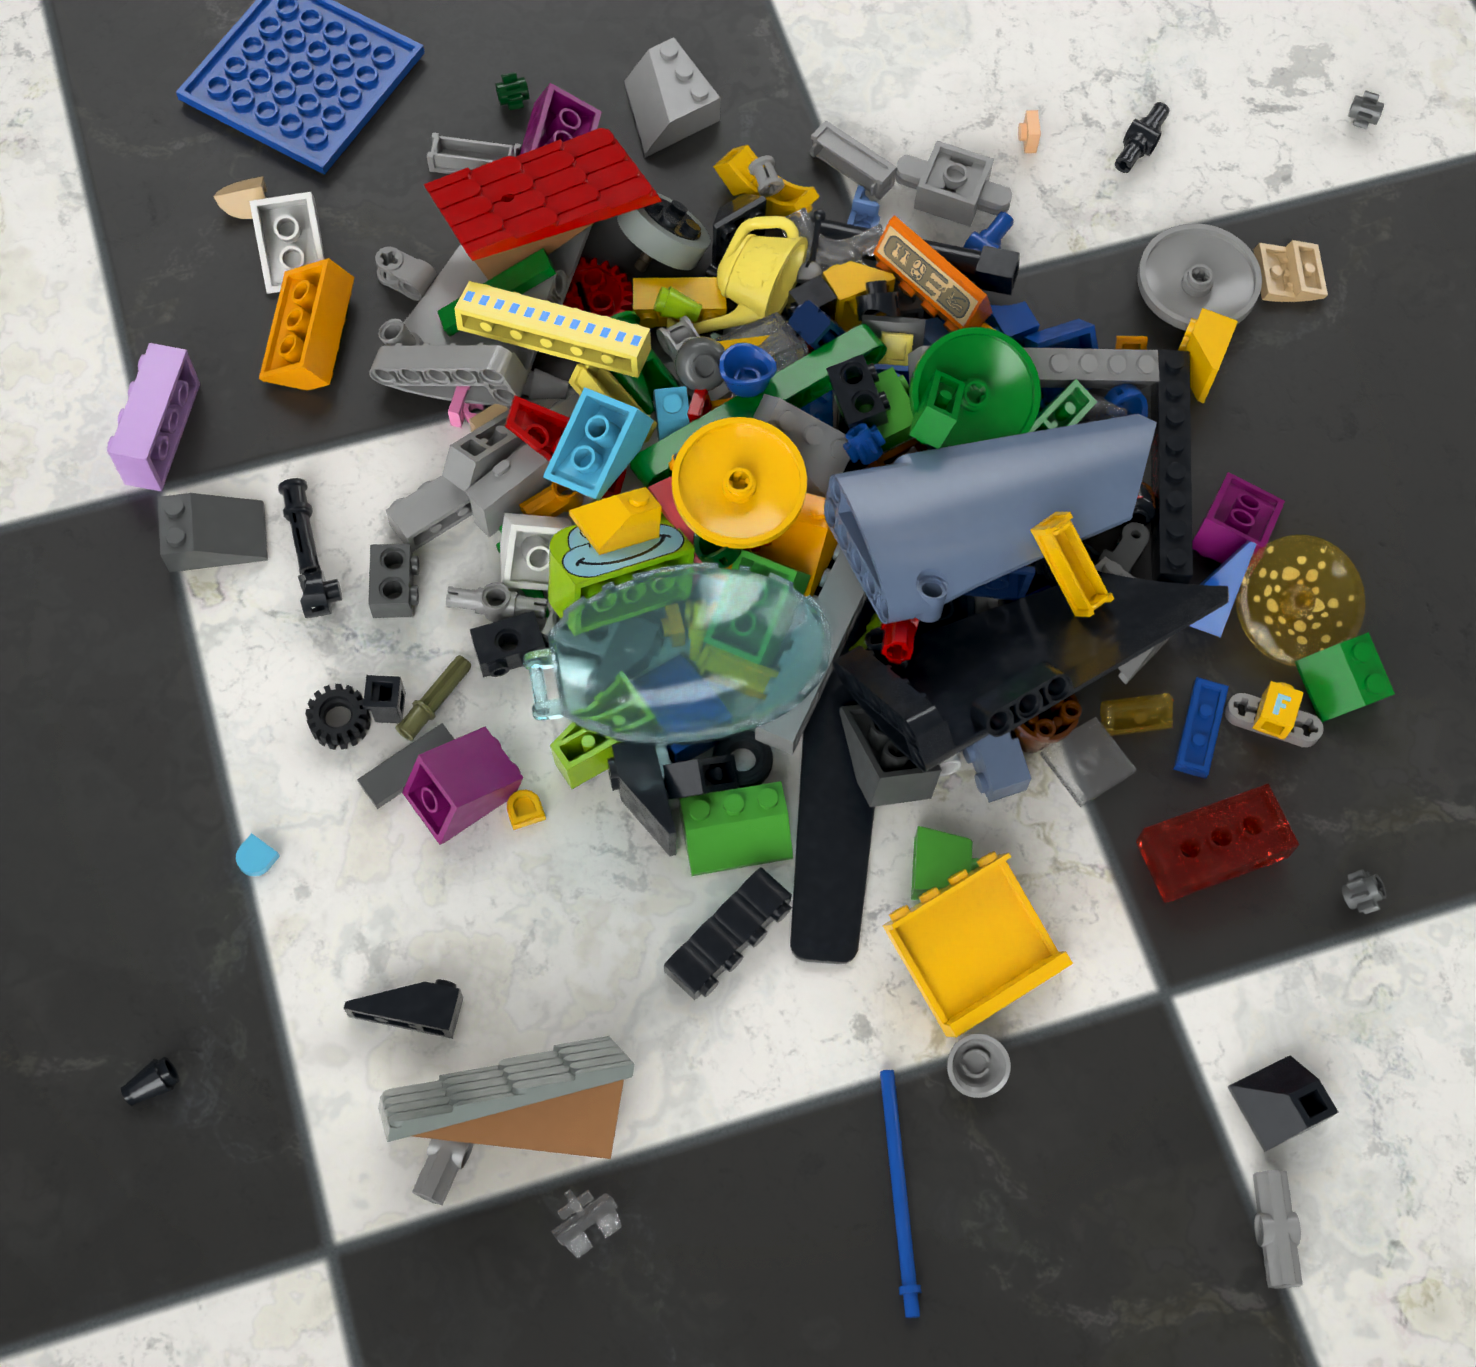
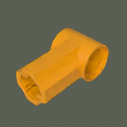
M552 482V485L519 504V507L523 514L557 517L563 512H569L571 509L582 506L584 496L576 491L569 495H562L561 493L569 488Z

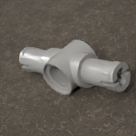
M499 582L490 583L484 588L479 587L477 590L455 588L453 586H449L447 590L446 607L475 610L476 614H484L491 622H497L534 611L536 618L545 619L547 598L522 596L518 592L509 591L508 587ZM494 600L504 601L499 606L490 605Z

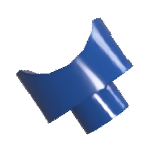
M1133 384L1115 386L1104 397L1102 408L1106 416L1111 415L1112 418L1140 414L1148 417L1147 399L1139 388Z

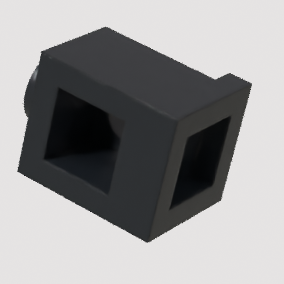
M366 676L363 708L371 710L375 722L400 723L403 719L406 692L401 677Z

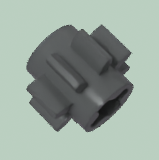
M1365 90L1363 97L1355 95L1348 113V117L1354 118V126L1367 129L1369 123L1377 125L1384 108V103L1378 102L1379 94Z
M1363 869L1348 874L1350 882L1342 885V894L1348 907L1352 910L1358 908L1359 913L1364 912V914L1380 910L1379 901L1386 898V890L1381 878L1377 874L1370 876V872H1365Z

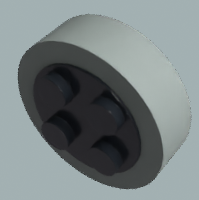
M659 193L657 194L662 202L618 215V224L623 233L643 251L634 264V267L641 272L646 270L653 258L672 268L691 270L695 268L711 243L710 236L705 227L682 203L671 200Z

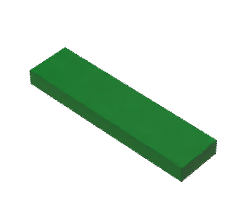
M542 248L483 284L523 294L554 276L556 272L549 255ZM460 298L437 311L443 329L449 337L460 331L457 329L454 309Z

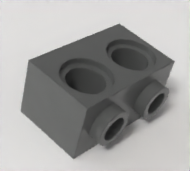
M410 544L370 545L368 604L373 618L413 617V605H418L419 603L418 585H413L414 575H419V557L413 556ZM395 563L402 564L396 569L389 568V566ZM392 593H401V595L395 599L387 598Z

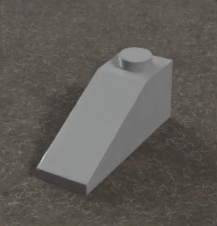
M509 410L450 445L442 474L444 478L465 491L493 470L495 465L507 459L523 440L505 427Z

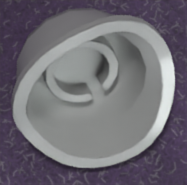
M970 1034L961 1038L952 1047L947 1060L948 1076L952 1085L962 1094L973 1098L987 1097L998 1092L1006 1084L1011 1071L1010 1057L1005 1047L995 1038L985 1034Z

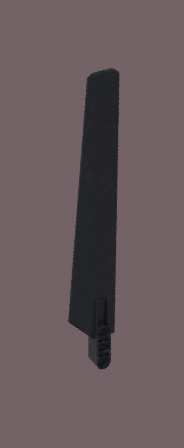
M855 376L848 380L847 383L857 384L862 378ZM837 407L836 429L847 434L849 431L848 426ZM849 459L843 473L865 469L869 464H862L860 459L853 463ZM833 556L827 567L829 569H832L835 563V560H833ZM818 585L814 595L819 596L823 587ZM868 597L840 656L849 652V649L867 631L866 626L871 622L873 614L876 613ZM834 669L803 732L790 948L793 955L801 961L847 964L855 958L859 948L875 807L869 806L857 783L839 712L841 706L858 705V703L841 682Z

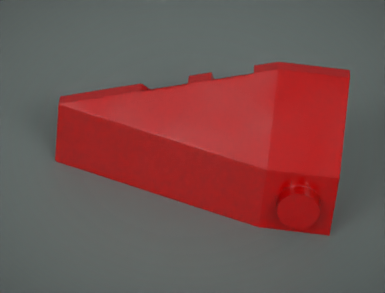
M515 395L505 427L550 462L570 418ZM628 466L602 498H608L621 493Z

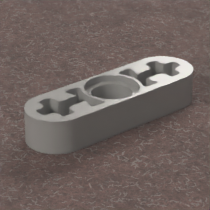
M1246 693L1233 695L1224 710L1226 719L1234 726L1300 747L1313 746L1324 731L1323 724L1317 716L1298 710L1294 727L1285 740L1252 729L1256 716L1255 712L1259 707L1261 698ZM1239 704L1245 706L1244 711L1246 713L1244 716L1238 714L1237 706ZM1303 725L1309 726V732H1311L1309 736L1303 735Z

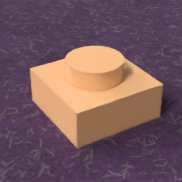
M1026 110L1024 122L1019 123L1018 139L1023 141L1024 153H1036L1041 136L1038 110Z

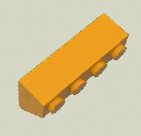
M330 258L285 271L259 379L263 382L307 391L330 385L355 278Z

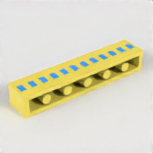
M469 281L454 308L457 329L460 331L635 378L639 377L651 351L650 328L582 311L578 308L559 305L548 300L525 296L517 292L506 291L487 284Z

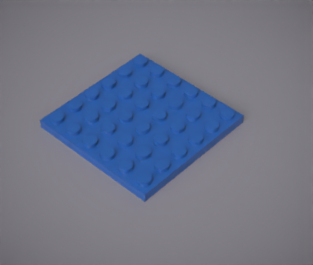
M256 0L180 86L176 94L178 100L325 175L423 56L424 47L422 44L333 0Z

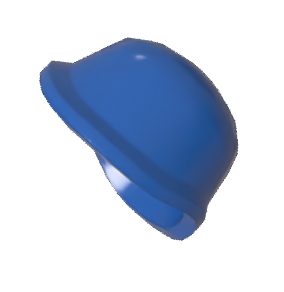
M737 343L724 351L720 358L719 369L727 388L734 395L749 398L765 391L771 378L777 372V365L773 357L762 348L750 343Z

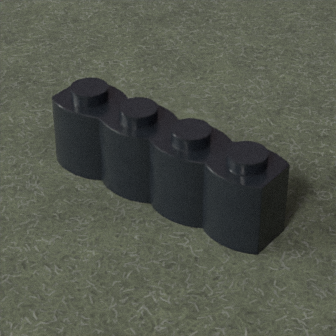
M760 867L664 964V972L694 1000L701 994L707 997L719 984L716 978L723 971L731 972L739 965L744 958L741 954L742 951L749 945L756 947L768 933L765 928L772 921L775 920L779 923L786 917L792 908L789 905L792 894Z

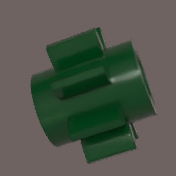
M515 72L502 74V82L495 83L500 105L508 104L510 111L524 108L523 101L530 99L525 77L517 78Z

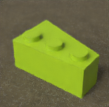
M622 671L614 678L615 682L603 695L600 693L593 700L594 704L582 716L578 715L550 744L555 765L571 789L609 769L607 758L613 757L612 745L653 736L654 743L659 740L655 718Z

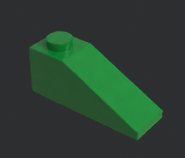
M1075 379L1037 415L1029 433L1076 425L1092 409L1097 401Z

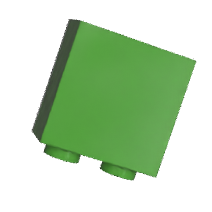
M893 367L879 373V382L875 383L878 393L885 392L891 407L890 410L886 411L888 423L877 427L886 441L885 444L881 445L883 453L914 438L909 435L914 418L908 396L910 387L904 375L898 377ZM835 396L838 409L844 419L843 413ZM865 404L858 411L866 413L871 411L874 406Z

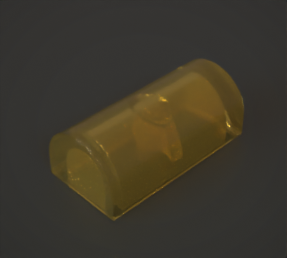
M1170 693L1102 701L1100 715L1104 732L1107 736L1173 728V697Z

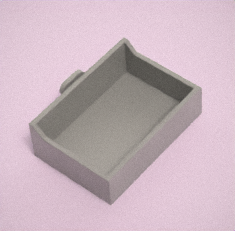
M525 444L510 457L495 465L493 470L465 490L466 495L470 499L474 522L488 537L495 534L499 527L503 525L504 512L522 513L519 504L552 485V481L543 478L549 461L528 444Z

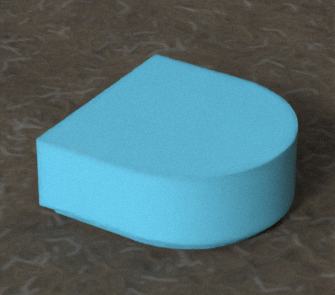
M251 833L238 848L236 862L244 874L260 876L272 867L280 855Z

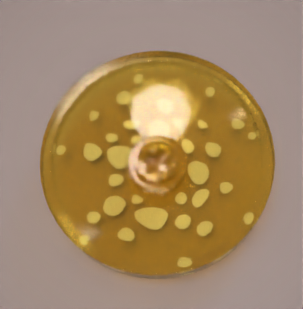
M1289 535L1267 543L1252 555L1236 596V610L1242 629L1259 651L1277 662L1296 666L1295 661L1357 636L1365 615V591L1355 565L1337 546L1315 536Z

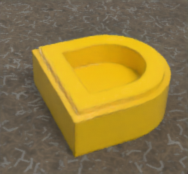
M519 790L509 797L507 812L513 830L546 820L541 801L536 793L530 790Z

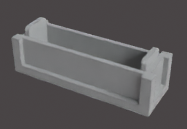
M825 121L811 135L813 145L810 155L818 157L846 177L863 186L870 192L871 196L875 195V198L881 200L894 186L897 169L895 165L828 121Z
M432 133L433 145L431 152L427 153L429 172L452 174L467 167L472 170L506 156L516 157L520 154L521 144L515 143L514 146L439 136V133Z

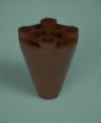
M1075 694L1014 729L1015 738L1018 737L1024 752L1034 753L1041 751L1067 738L1076 728L1082 713L1081 705Z

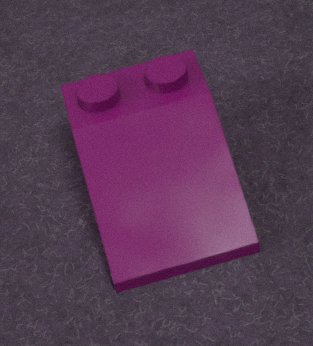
M1228 472L1192 540V548L1200 555L1212 558L1222 564L1247 540L1256 543L1245 576L1248 577L1268 543L1285 501Z

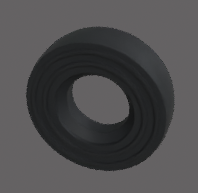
M734 730L721 737L714 747L712 757L730 755L737 749L750 750L754 754L756 762L750 770H737L739 786L743 788L761 785L768 778L772 770L773 754L771 747L755 740V732L751 730Z

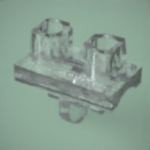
M569 1189L564 1193L568 1204L557 1212L562 1220L574 1212L576 1214L551 1232L561 1246L565 1245L576 1258H579L593 1247L584 1233L587 1228L596 1223L606 1238L622 1227L618 1214L615 1211L618 1205L608 1193H605L583 1209V1206L594 1199L589 1190L576 1198Z

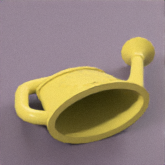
M761 216L749 218L740 224L717 270V285L722 296L730 298L738 306L729 314L693 323L698 334L756 323L758 321H761L765 326H770L776 321L788 303L789 291L794 289L797 284L798 271L805 262L808 240L806 237H799L798 228L793 221L783 216ZM778 228L786 232L787 238L756 236L749 233L756 229ZM667 318L666 325L668 328L678 323L674 318Z

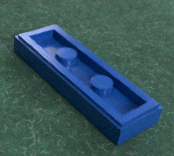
M1199 677L1195 678L1173 770L1204 779L1207 778L1229 686Z

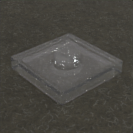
M1096 717L1073 730L1067 738L1043 749L1040 753L1041 757L1080 808L1136 771V768Z

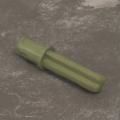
M461 655L456 656L424 696L412 703V709L395 727L397 732L405 739L413 741L423 726L429 720H434L436 717L434 712L469 672L471 663Z

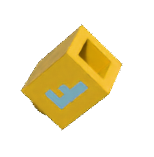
M1271 681L1262 694L1252 729L1285 740L1294 727L1304 692L1294 689L1290 684Z

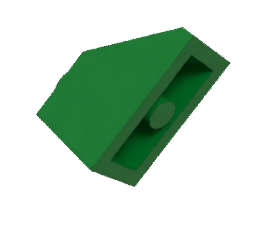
M936 369L916 410L909 435L923 444H929L939 449L958 419L966 383Z

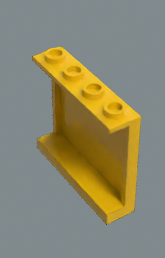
M995 851L988 853L976 861L979 867L969 873L966 869L955 873L947 879L950 883L948 886L941 890H938L937 887L927 890L918 896L921 901L910 909L907 904L889 914L891 920L882 925L946 1037L957 1038L1073 964L1066 951L1059 952L1014 876L1006 860L1011 858L1009 853L999 855Z

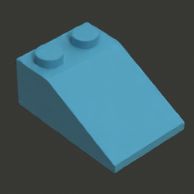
M584 387L543 478L599 501L641 450L654 420L634 406Z

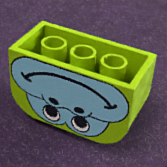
M662 512L659 538L601 555L596 552L577 525L566 527L558 531L550 541L549 603L572 635L690 598L695 553L694 545L679 528L676 529L665 518Z

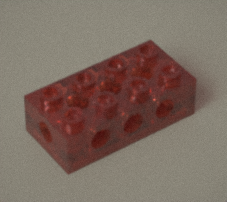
M1269 783L1146 827L1136 840V844L1164 903L1287 859L1299 846ZM1213 840L1218 842L1220 846L1216 845ZM1182 852L1187 853L1190 856V858L1184 856Z

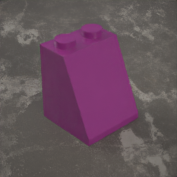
M485 726L419 754L402 793L436 841L441 845L507 802L509 797L518 790L523 776L518 766L503 751L498 739L493 737Z

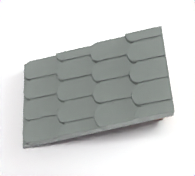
M609 1036L554 1045L553 1051L501 1060L499 1065L443 1074L439 1075L438 1081L388 1089L380 1096L378 1109L387 1142L412 1136L611 1159L624 1079L633 1076L634 1063Z

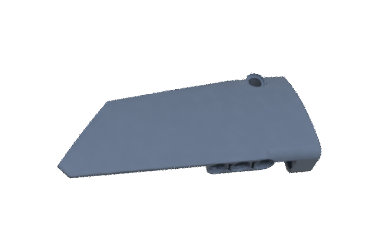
M1140 414L909 453L899 457L893 464L832 474L829 479L824 503L825 519L883 624L913 618L927 623L935 622L941 617L944 604L981 585L1044 558L1030 529L1054 512H1070L1073 518L1071 521L1081 541L1130 521L1157 422Z

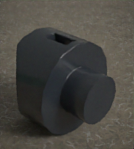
M886 280L865 283L866 295L856 297L858 321H862V315H876L879 312H884L890 317H901L898 292H887Z
M322 570L298 576L303 592L300 602L305 618L332 614L331 603L342 601L338 579L326 581Z

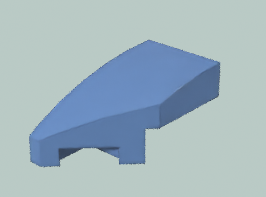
M858 185L847 224L878 230L880 205L876 201H870L865 195V188Z

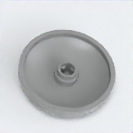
M1192 223L1171 227L1151 240L1141 257L1137 281L1141 296L1153 313L1166 323L1186 331L1191 317L1198 319L1202 308L1237 320L1238 323L1243 321L1250 314L1259 297L1262 287V273L1254 253L1238 237L1219 227Z

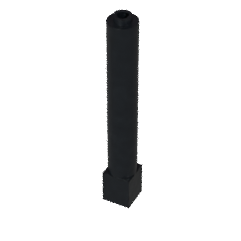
M806 215L802 221L799 220L796 227L799 231V237H806L808 247L811 248L816 220L814 217ZM824 219L821 222L817 249L877 262L873 252L884 231ZM923 239L970 281L975 282V285L980 289L1012 295L1019 272V252L985 245L982 251Z

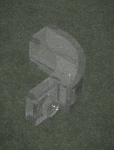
M804 207L786 216V218L794 222L798 228L799 237H806L808 240L805 262H807L810 258L815 225L807 209ZM876 225L845 240H832L820 234L815 262L820 265L822 271H826L833 265H841L849 261L866 265L862 256L866 254L868 256L874 255L873 252L884 232L882 225ZM781 229L784 237L787 238L786 232Z

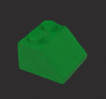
M1369 632L1295 661L1317 717L1321 722L1395 694Z

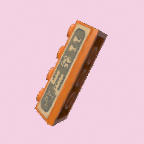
M894 215L889 220L873 252L878 262L875 265L876 268L892 273L900 281L898 287L910 298L916 295L922 301L920 306L933 318L936 315L940 316L945 321L943 326L950 333L963 328L980 327L993 313L987 294Z

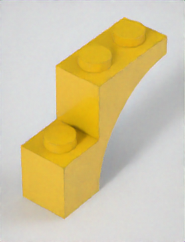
M748 144L733 148L713 166L733 196L744 193L759 195L757 190L759 185L755 175H751L748 169L750 163L758 157ZM782 178L785 184L784 188L773 196L765 197L767 200L766 216H783L789 219L794 216L801 218L813 209L811 204L820 196L814 187L798 186Z

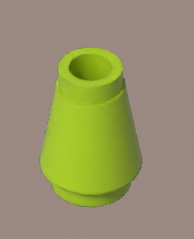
M670 286L669 289L661 287L653 310L659 312L662 317L680 320L681 317L687 316L692 322L696 323L702 305Z

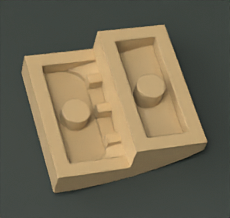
M1292 240L1286 247L1259 243L1253 249L1262 273V300L1300 302L1324 299L1328 295L1318 244Z

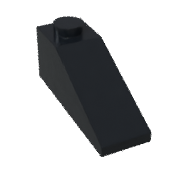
M437 979L435 983L421 982L345 1001L344 1010L350 1018L453 1039L463 1002V995L461 990L456 988L457 985L455 983Z

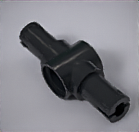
M1157 102L1146 117L1141 118V120H1133L1123 139L1124 149L1115 162V167L1118 171L1128 173L1138 158L1143 157L1144 154L1147 156L1152 154L1162 134L1161 125L1170 112L1166 104Z

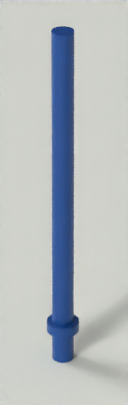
M894 1070L880 1071L902 1281V1286L898 1288L899 1295H903L905 1318L920 1317L918 1294L922 1292L921 1285H917L895 1075Z

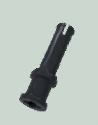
M291 478L281 482L278 485V491L283 495L285 508L283 509V515L291 525L299 573L306 574L321 571L309 519L312 516L313 510L312 506L307 502L305 492L308 488L307 482L301 478Z

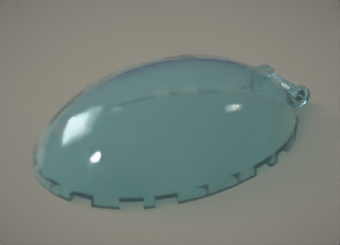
M691 563L633 574V580L616 586L612 581L603 585L602 591L588 599L582 596L563 610V617L548 632L550 648L531 651L523 657L524 666L529 670L535 703L531 708L534 719L550 720L564 717L587 731L624 743L646 746L694 745L746 733L777 719L797 706L821 681L828 667L832 643L830 626L822 608L811 595L805 597L794 589L793 582L771 572L769 577L750 572L749 566L740 565L739 570L719 568V563ZM553 668L558 699L548 700L543 669Z

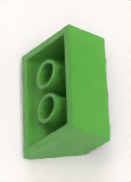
M781 781L679 798V813L691 876L793 859L789 816Z

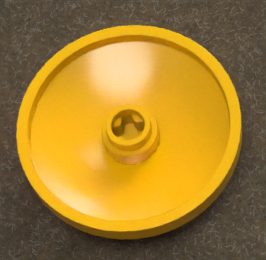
M724 418L701 427L683 444L673 465L672 495L678 513L694 533L718 546L746 549L758 547L777 539L796 521L805 501L807 473L803 458L796 445L778 428L754 418Z

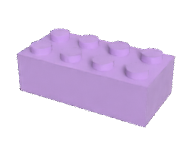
M149 343L146 353L140 356L138 363L139 372L136 380L132 381L129 385L128 401L125 409L122 408L119 412L118 428L115 436H111L108 441L107 452L125 485L162 492L200 382L187 350Z

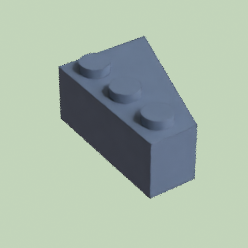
M1011 731L1000 737H993L989 734L962 750L967 763H972L976 771L974 776L975 783L981 794L985 793L989 803L1027 790L1032 778L1018 737L1013 738Z

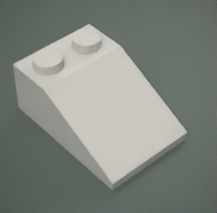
M312 192L249 201L267 294L280 292L285 271L325 259L315 198Z

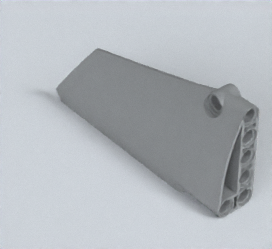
M592 225L550 253L549 258L556 274L522 295L563 305ZM460 244L403 322L396 318L390 319L380 327L378 335L384 346L378 349L369 375L374 381L388 387L452 401L456 386H471L465 397V403L511 406L513 397L515 395L521 397L538 351L464 331H459L449 337L444 331L437 311L460 298L469 281L480 284L488 281L475 261L470 259Z

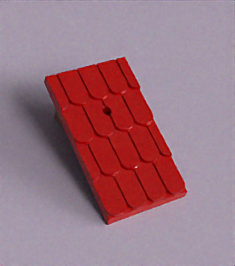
M598 128L564 142L559 139L516 157L506 156L472 170L467 167L423 184L470 259L475 261L488 280L542 248L549 255L595 222L662 202L650 182H648L637 165L629 157L613 133L606 128Z

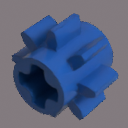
M861 423L847 432L845 438L848 442L843 444V447L853 463L860 459L861 463L866 465L876 461L883 454L881 445L885 444L886 441L876 425L869 428L866 423Z

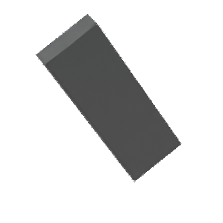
M441 723L357 779V781L375 807L379 809L403 792L419 754L452 741L454 737L444 724Z

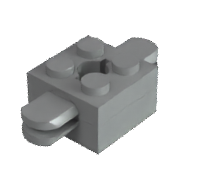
M937 141L928 161L904 155L897 162L896 182L917 190L914 209L969 227L977 210L996 216L1001 211L1007 213L1012 198V192L1009 187L989 181L993 158Z

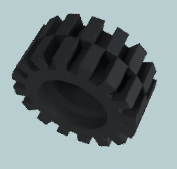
M335 684L334 690H331L329 685L324 686L325 693L323 694L319 690L314 693L316 700L309 699L307 704L310 709H306L305 712L308 719L306 720L315 740L318 739L319 744L325 746L327 743L329 749L333 750L336 749V745H340L341 750L347 749L346 743L351 742L352 746L357 745V737L363 740L366 736L365 729L369 730L370 728L368 719L371 718L369 710L363 708L364 699L358 690L354 692L353 687L349 685L343 689L341 684ZM342 706L351 711L349 722L341 727H332L326 723L327 713L335 707Z

